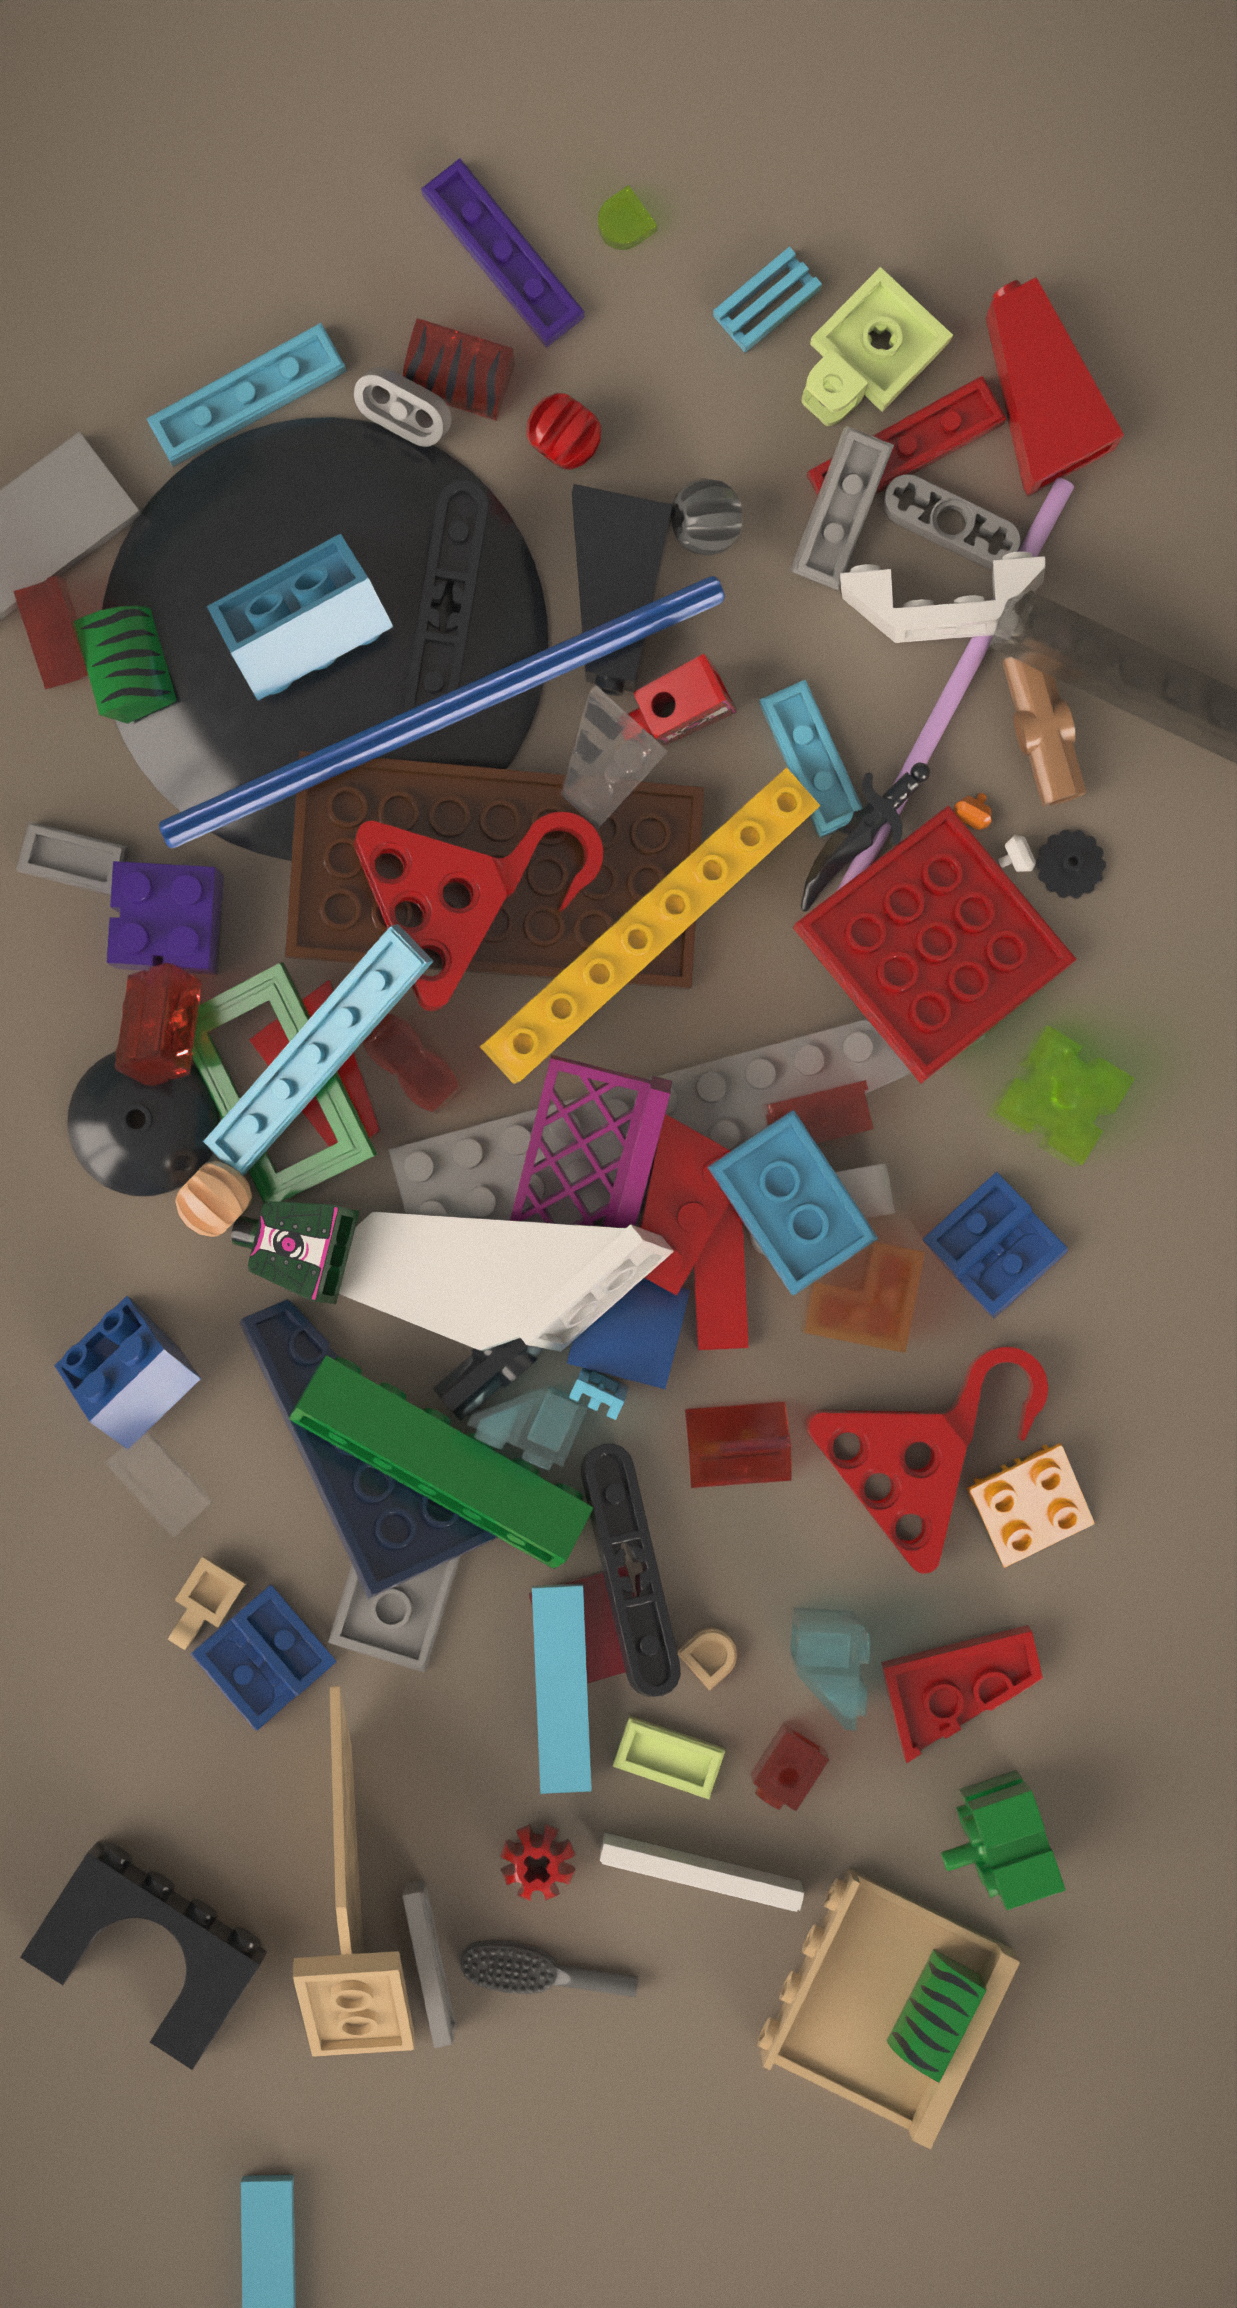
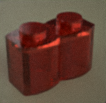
M388 1013L363 1041L365 1050L370 1058L383 1070L398 1077L405 1094L425 1111L437 1115L462 1091L460 1081L454 1071L440 1057L426 1050L420 1036L403 1019Z

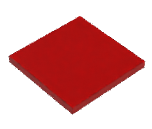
M949 805L806 914L793 926L794 931L920 1084L925 1082L1077 960Z

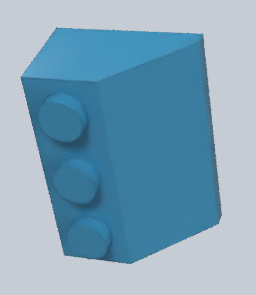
M341 533L207 606L231 655L257 700L269 694L272 695L284 691L293 681L313 670H320L330 666L337 657L359 645H367L374 642L381 633L393 627L369 578Z

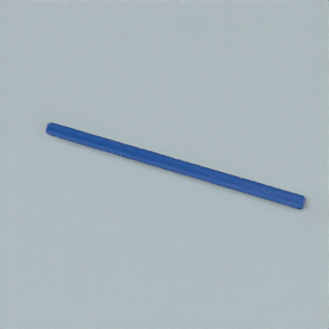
M715 576L705 578L166 818L159 823V830L169 848L178 847L721 604L725 599L721 583Z

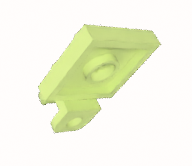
M880 267L812 336L810 345L823 358L810 371L801 402L826 426H833L841 422L863 400L864 395L883 412L950 343L953 334ZM885 330L890 332L892 336L889 345L892 348L888 350L881 348L878 350L871 345L872 338L869 335L871 331L879 335L884 333Z

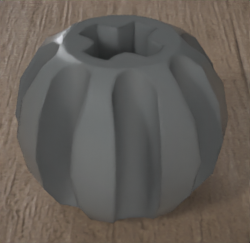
M701 478L689 482L675 495L671 514L672 527L676 539L683 548L695 554L714 555L724 552L738 540L742 528V507L737 493L734 492L731 486L720 480Z

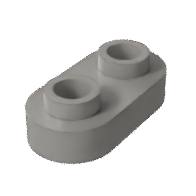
M385 367L372 368L357 381L354 387L355 403L365 417L418 446L428 447L436 444L448 432L451 426V413L442 398L391 369ZM381 387L388 390L390 396L384 394ZM424 411H426L432 419L428 418L425 415Z

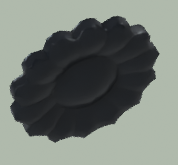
M1063 830L1059 836L1051 835L1047 839V844L1039 848L1040 857L1036 860V867L1040 870L1038 879L1045 883L1048 892H1056L1060 898L1071 896L1074 899H1078L1083 893L1090 894L1094 890V886L1102 881L1103 876L1101 872L1106 868V862L1102 859L1104 851L1101 847L1096 846L1094 837H1085L1084 833L1080 830L1073 833L1069 830Z

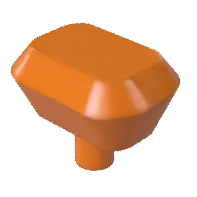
M978 793L976 798L965 796L953 807V811L960 820L976 830L985 829L991 824L992 810L984 804L987 796L983 793Z

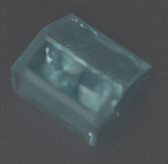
M542 1383L478 1408L471 1415L467 1425L477 1429L474 1436L476 1439L499 1449H503L506 1442L525 1450L522 1459L538 1467L550 1470L553 1463L564 1466L588 1411L587 1406L589 1403L581 1399L577 1402L569 1398L570 1394Z
M793 1607L790 1660L796 1674L845 1730L856 1731L857 1716H866L867 1685H863L862 1676H859L860 1664H869L870 1633L866 1632L865 1625L860 1623L853 1611Z

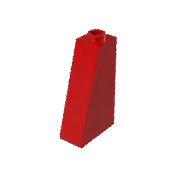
M1037 277L1022 285L1019 280H1015L997 290L992 296L994 300H992L985 317L1022 486L1028 497L1053 484L1056 478H1064L1114 451L1124 436Z

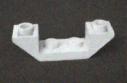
M1013 552L1004 555L1002 560H993L992 582L994 600L985 601L982 596L969 595L955 599L954 604L934 605L931 600L920 599L904 603L903 608H893L891 569L881 570L880 566L873 564L855 566L849 573H840L842 599L895 643L996 635L1043 583L1045 556L1033 557V554L1029 552Z

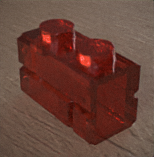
M168 963L149 968V971L143 970L128 975L125 1000L122 1005L123 1013L119 1041L116 1048L115 1068L117 1071L144 1085L150 1086L167 1082L168 1078L177 1079L190 1075L191 1052L194 1046L202 986L201 980Z

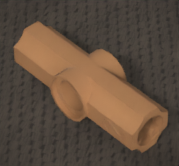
M1046 648L1030 649L1004 659L1002 664L1016 710L1013 714L1016 738L1024 756H1029L1042 806H1054L1084 796L1087 792L1073 746L1076 739L1073 717L1065 699L1060 700Z

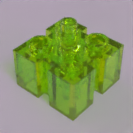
M1047 1025L1037 1031L1018 1062V1065L1028 1070L1023 1080L1021 1081L1016 1077L1008 1080L988 1111L987 1116L1020 1136L1030 1134L1032 1129L1044 1135L1038 1145L1039 1148L1071 1167L1082 1166L1103 1132L1102 1129L1093 1124L1098 1114L1106 1116L1115 1113L1135 1078L1101 1057L1089 1061L1088 1064L1078 1059L1077 1055L1083 1046Z

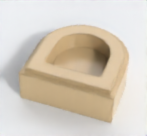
M705 1627L696 1631L677 1648L678 1656L709 1691L732 1671L737 1660V1649L734 1640L726 1631L717 1627Z

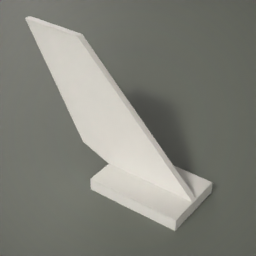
M372 1212L355 1227L339 1294L481 1351L521 1338L526 1345L561 1352L674 1251L661 1235L631 1224L627 1228Z

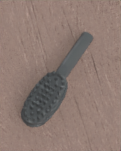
M487 1940L474 1942L463 1951L460 1960L461 1970L465 1978L471 1983L504 1993H541L550 1989L552 1985L636 1997L638 1976L557 1965L554 1957L548 1952L532 1945L514 1941Z

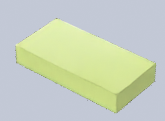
M629 1715L613 1761V1767L709 1799L725 1754V1748Z

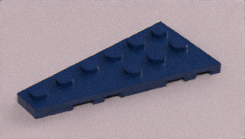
M289 1299L241 1319L239 1324L368 1599L497 1539V1536L481 1529L460 1517V1515L451 1512L428 1497L421 1495L389 1475L384 1474L289 1420L296 1404L325 1356L327 1355L334 1360L336 1357H339L329 1347L330 1343Z

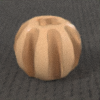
M212 1161L205 1163L178 1191L175 1202L178 1214L187 1227L200 1235L215 1237L222 1235L250 1206L252 1193L249 1182L244 1175L242 1176L239 1171L228 1164Z

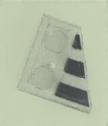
M595 685L587 695L560 795L599 829L668 751Z

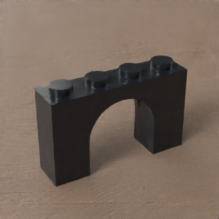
M97 1841L80 1863L20 1958L63 1986L76 1969L97 1934L108 1925L123 1919L140 1918L163 1926L175 1937L183 1951L186 1976L181 1993L157 2028L150 2043L193 2070L258 1970L267 1951L259 1947L261 1944L260 1940L248 1930L241 1927H235L233 1930L216 1919L218 1917L217 1912L205 1902L198 1899H192L190 1902L174 1891L175 1885L162 1874L155 1871H150L147 1874L131 1863L132 1857L124 1849L111 1843H107L104 1846Z

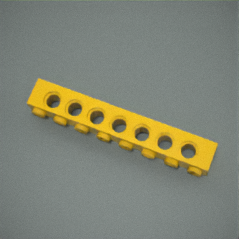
M786 767L479 1047L513 1084L520 1082L821 805Z

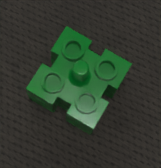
M1017 1770L959 1789L964 1804L956 1807V1811L965 1836L969 1838L970 1842L941 1852L946 1871L949 1872L974 1863L983 1886L985 1885L989 1898L999 1895L1006 1911L1066 1891L1053 1850L1049 1845L1033 1792L1028 1784L1023 1781L1022 1776Z

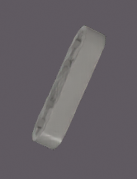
M905 474L898 476L889 483L883 498V510L889 520L985 568L993 569V560H1002L1004 555L1018 552L1020 534L1011 522L915 475ZM906 489L912 490L915 493L913 501L924 508H927L930 499L936 501L937 503L928 518V523L920 521L925 511L923 509L910 505L906 511L900 510L898 508L899 499L894 496V493L903 495ZM953 509L961 513L965 520V529L956 535L944 533L937 523V517L942 511ZM975 521L982 524L977 534L988 539H992L996 533L1002 534L1005 537L1003 545L1009 551L1000 549L997 555H993L987 551L989 543L978 536L975 537L972 545L965 543L974 528Z

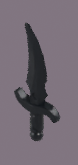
M922 762L914 764L910 774L906 772L882 796L873 789V774L869 772L865 774L862 781V790L870 803L862 810L853 812L851 821L845 827L838 829L830 837L815 859L805 882L801 903L803 912L809 910L818 894L836 873L854 857L872 846L875 834L882 825L888 822L893 832L892 843L894 845L900 843L903 825L897 809L921 786L918 782H924L929 778L930 768L927 764Z

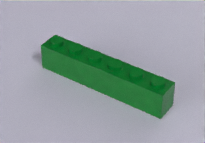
M327 1355L325 1356L296 1404L289 1420L384 1474L389 1475L421 1495L428 1497L451 1512L460 1515V1517L481 1529L494 1534L497 1538L550 1568L555 1569L568 1560L594 1508L582 1501L583 1495L579 1491L562 1483L553 1485L539 1477V1470L529 1462L519 1458L509 1460L495 1452V1445L485 1437L475 1433L466 1435L450 1426L451 1420L443 1413L432 1408H424L422 1410L406 1401V1394L399 1388L384 1382L378 1385L362 1376V1369L355 1363L342 1357H336L334 1360Z

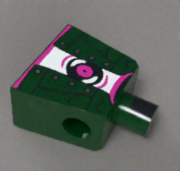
M266 1201L262 1205L259 1220L246 1216L237 1218L232 1229L231 1239L234 1245L251 1249L247 1265L248 1271L308 1300L336 1304L359 1211L327 1204Z

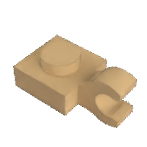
M205 1555L202 1556L175 1598V1601L186 1607L187 1610L170 1634L168 1640L186 1650L197 1636L205 1620L218 1628L247 1582Z

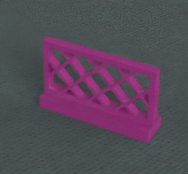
M551 1055L510 1221L521 1222L538 1212L545 1223L555 1224L546 1207L569 1195L583 1217L570 1225L599 1227L595 1220L605 1215L603 1227L627 1228L630 1224L635 1226L671 1094L672 1081L652 1076V1079L649 1080ZM558 1071L580 1076L589 1092L565 1105L554 1088ZM591 1079L605 1083L596 1088ZM616 1086L638 1091L634 1108L616 1118L601 1094ZM552 1099L558 1110L547 1116ZM594 1099L608 1123L584 1136L570 1112ZM563 1117L575 1136L576 1141L553 1153L542 1136L545 1126ZM630 1120L628 1132L625 1135L620 1125ZM613 1130L623 1146L621 1156L602 1166L589 1142ZM538 1148H540L546 1158L535 1163ZM582 1148L595 1171L571 1183L558 1160ZM551 1165L564 1188L540 1200L530 1184L531 1176ZM618 1168L613 1184L607 1173ZM601 1178L611 1195L608 1204L590 1213L577 1190ZM528 1195L533 1205L523 1210L526 1196Z

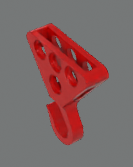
M570 812L546 814L531 825L513 852L504 858L488 856L373 820L367 821L359 827L354 839V849L387 929L392 925L398 924L423 950L430 949L435 951L442 960V970L439 974L434 976L422 974L411 986L418 1004L423 1009L437 1011L448 1003L504 900L514 893L538 842L544 835L553 831L568 832L579 840L584 850L583 867L573 877L559 907L560 912L568 906L580 890L588 886L595 879L603 861V846L600 836L592 824L583 817ZM383 854H392L398 857L403 865V874L395 879H386L380 876L375 868L376 858ZM450 883H459L465 886L470 894L469 905L461 909L449 906L444 900L443 888ZM402 902L415 903L422 911V923L413 928L402 926L395 917V907Z
M998 1346L980 1353L969 1365L964 1383L955 1403L943 1411L815 1410L806 1419L805 1427L809 1436L903 1558L918 1573L928 1574L935 1571L939 1566L966 1449L973 1437L981 1387L986 1373L997 1364L1011 1362L1018 1365L1028 1378L1029 1392L1022 1406L1017 1436L1019 1440L1025 1441L1035 1417L1046 1403L1048 1395L1046 1373L1038 1360L1024 1350L1010 1346ZM842 1433L856 1434L860 1443L858 1453L848 1460L836 1458L833 1453L835 1439ZM915 1442H924L930 1449V1459L920 1469L909 1468L904 1458L906 1449ZM876 1473L886 1474L891 1483L889 1493L879 1500L867 1498L864 1492L866 1480ZM906 1514L918 1515L922 1524L920 1533L911 1540L898 1538L895 1530L897 1521Z

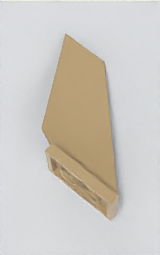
M340 1686L330 1687L335 1904L341 1955L294 1958L293 1980L312 2056L414 2050V2027L399 1951L364 1953L352 1745Z

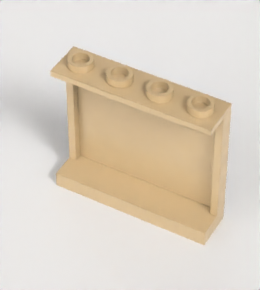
M849 1868L843 1881L836 1878L827 1893L824 1907L829 1910L821 1927L814 1924L804 1941L802 1953L807 1956L799 1973L791 1971L784 1982L779 1997L780 2000L784 2001V2004L776 2020L769 2017L761 2030L757 2046L762 2048L760 2052L763 2067L771 2070L773 2064H776L908 2129L912 2141L931 2150L1014 1977L1020 1960L1013 1948ZM933 1949L979 1973L987 1989L940 2083L906 2063L887 2043V2038Z

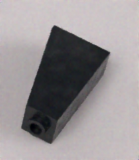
M577 484L573 485L572 508L582 633L654 602L671 524L672 504ZM646 637L585 664L586 682L593 683L595 691L607 695L622 696L624 690L635 692Z

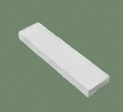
M604 1832L600 1849V1861L604 1865L795 1912L801 1909L804 1890L800 1880Z

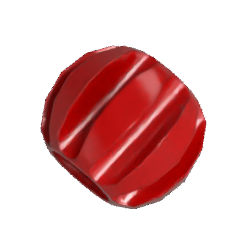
M554 393L544 397L533 408L527 421L526 436L530 445L561 469L573 470L583 466L595 455L601 442L602 428L598 418L576 399L567 394Z
M531 1824L516 1830L521 1843H516L509 1839L505 1841L500 1856L512 1864L502 1867L500 1871L507 1886L515 1882L522 1884L517 1896L531 1901L532 1892L538 1890L543 1892L546 1901L560 1894L555 1882H562L567 1885L571 1883L576 1868L564 1861L573 1858L576 1854L569 1839L559 1843L553 1841L559 1831L558 1828L545 1824L544 1833L538 1835L533 1833ZM543 1855L547 1857L546 1869L540 1865L535 1866L533 1869L528 1867L530 1856L536 1860L540 1859Z

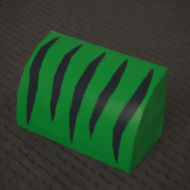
M119 606L100 610L73 621L100 716L129 724L177 701L150 608Z
M933 1949L887 2038L888 2045L901 2059L940 2083L987 1991L979 1973Z

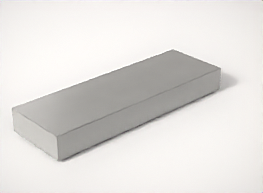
M849 426L844 427L789 572L834 590L839 589L841 584L840 573H845L894 445Z
M423 1879L406 1883L402 1897L434 2048L452 2045L457 2025L427 1882H424Z

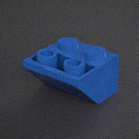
M128 1296L108 1311L101 1321L77 1344L73 1345L65 1353L64 1357L54 1365L89 1422L127 1450L201 1380L179 1347Z

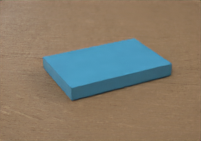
M794 1110L789 1111L707 1166L768 1261L793 1296L878 1239Z

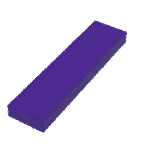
M461 158L421 188L422 196L545 348L585 318L584 310Z

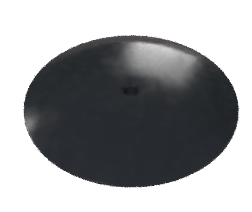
M335 417L302 418L255 428L217 444L193 459L173 475L151 498L142 510V515L134 521L119 549L110 572L102 610L119 606H142L151 609L177 701L129 724L117 720L115 722L124 743L140 769L156 789L180 812L297 761L299 751L317 752L404 713V700L437 501L441 491L452 482L457 480L473 482L484 491L488 500V520L460 687L548 649L547 612L542 585L533 557L523 535L506 508L492 491L467 467L433 445L428 447L418 446L376 423ZM341 533L369 578L393 627L381 633L374 642L367 645H359L337 657L330 666L320 670H313L293 681L284 691L277 694H269L257 700L231 655L207 606ZM448 583L446 595H444L442 603H433L432 609L439 611L441 623L439 633L446 634L447 621H449L451 613H460L461 607L454 605L453 583ZM544 683L457 721L437 735H426L377 758L507 769L530 730L539 706ZM296 794L210 833L257 854L291 861Z

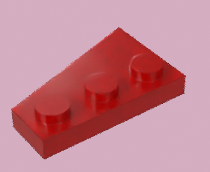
M665 1113L653 1159L640 1228L661 1235L674 1251L644 1278L677 1296L730 1203L707 1166L731 1150Z

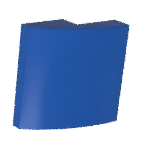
M997 1171L922 1239L940 1262L993 1319L1068 1252L1066 1245L1032 1212L1031 1206Z
M643 1278L572 1341L567 1364L666 1389L690 1290L681 1288L676 1296L648 1279Z
M269 1585L190 1653L193 1659L255 1731H258L291 1700L299 1696L337 1662L272 1585Z

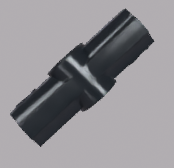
M521 1338L485 1351L473 1348L471 1350L473 1354L433 1387V1390L448 1409L461 1421L488 1400V1397L501 1386L503 1388L507 1387L538 1360L537 1355L545 1348L526 1345Z

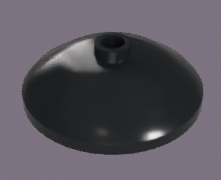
M154 1046L123 1048L97 1061L78 1082L68 1110L69 1138L73 1151L82 1167L105 1187L122 1194L142 1197L165 1194L185 1185L209 1161L213 1151L203 1141L220 1123L219 1111L198 1068L183 1056ZM136 1110H141L146 1116V1122L140 1129L132 1128L129 1123L130 1115Z

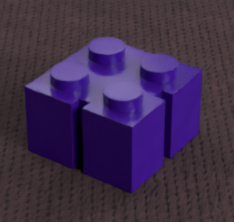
M113 861L110 907L120 913V918L109 917L107 963L123 970L163 972V967L176 973L218 975L224 875L215 867Z

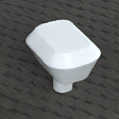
M1014 834L1005 844L1008 854L998 859L999 864L1002 868L1013 864L1017 872L1032 871L1036 861L1024 836Z

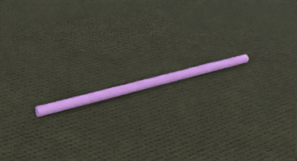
M1056 478L1018 552H1029L1033 554V557L1039 555L1074 489L1072 483L1062 478ZM995 635L971 638L894 784L906 772L910 774L914 764L919 762L928 763ZM907 798L906 801L897 809V812H898L899 815H900L901 811L903 810V808H904V806H905V804H906L908 798ZM888 822L882 825L876 832L872 846L854 857L837 891L875 862L892 830Z

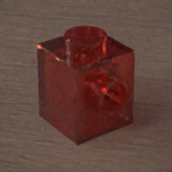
M783 1722L750 1773L753 1784L758 1786L755 1794L778 1810L785 1804L794 1811H797L830 1760L826 1750Z

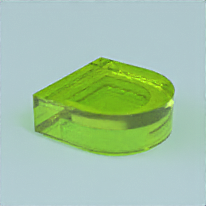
M629 185L607 199L598 213L600 237L608 246L614 249L628 250L634 248L657 232L656 222Z

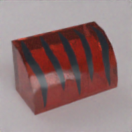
M417 318L407 349L403 377L435 393L448 406L497 421L515 366L513 348Z

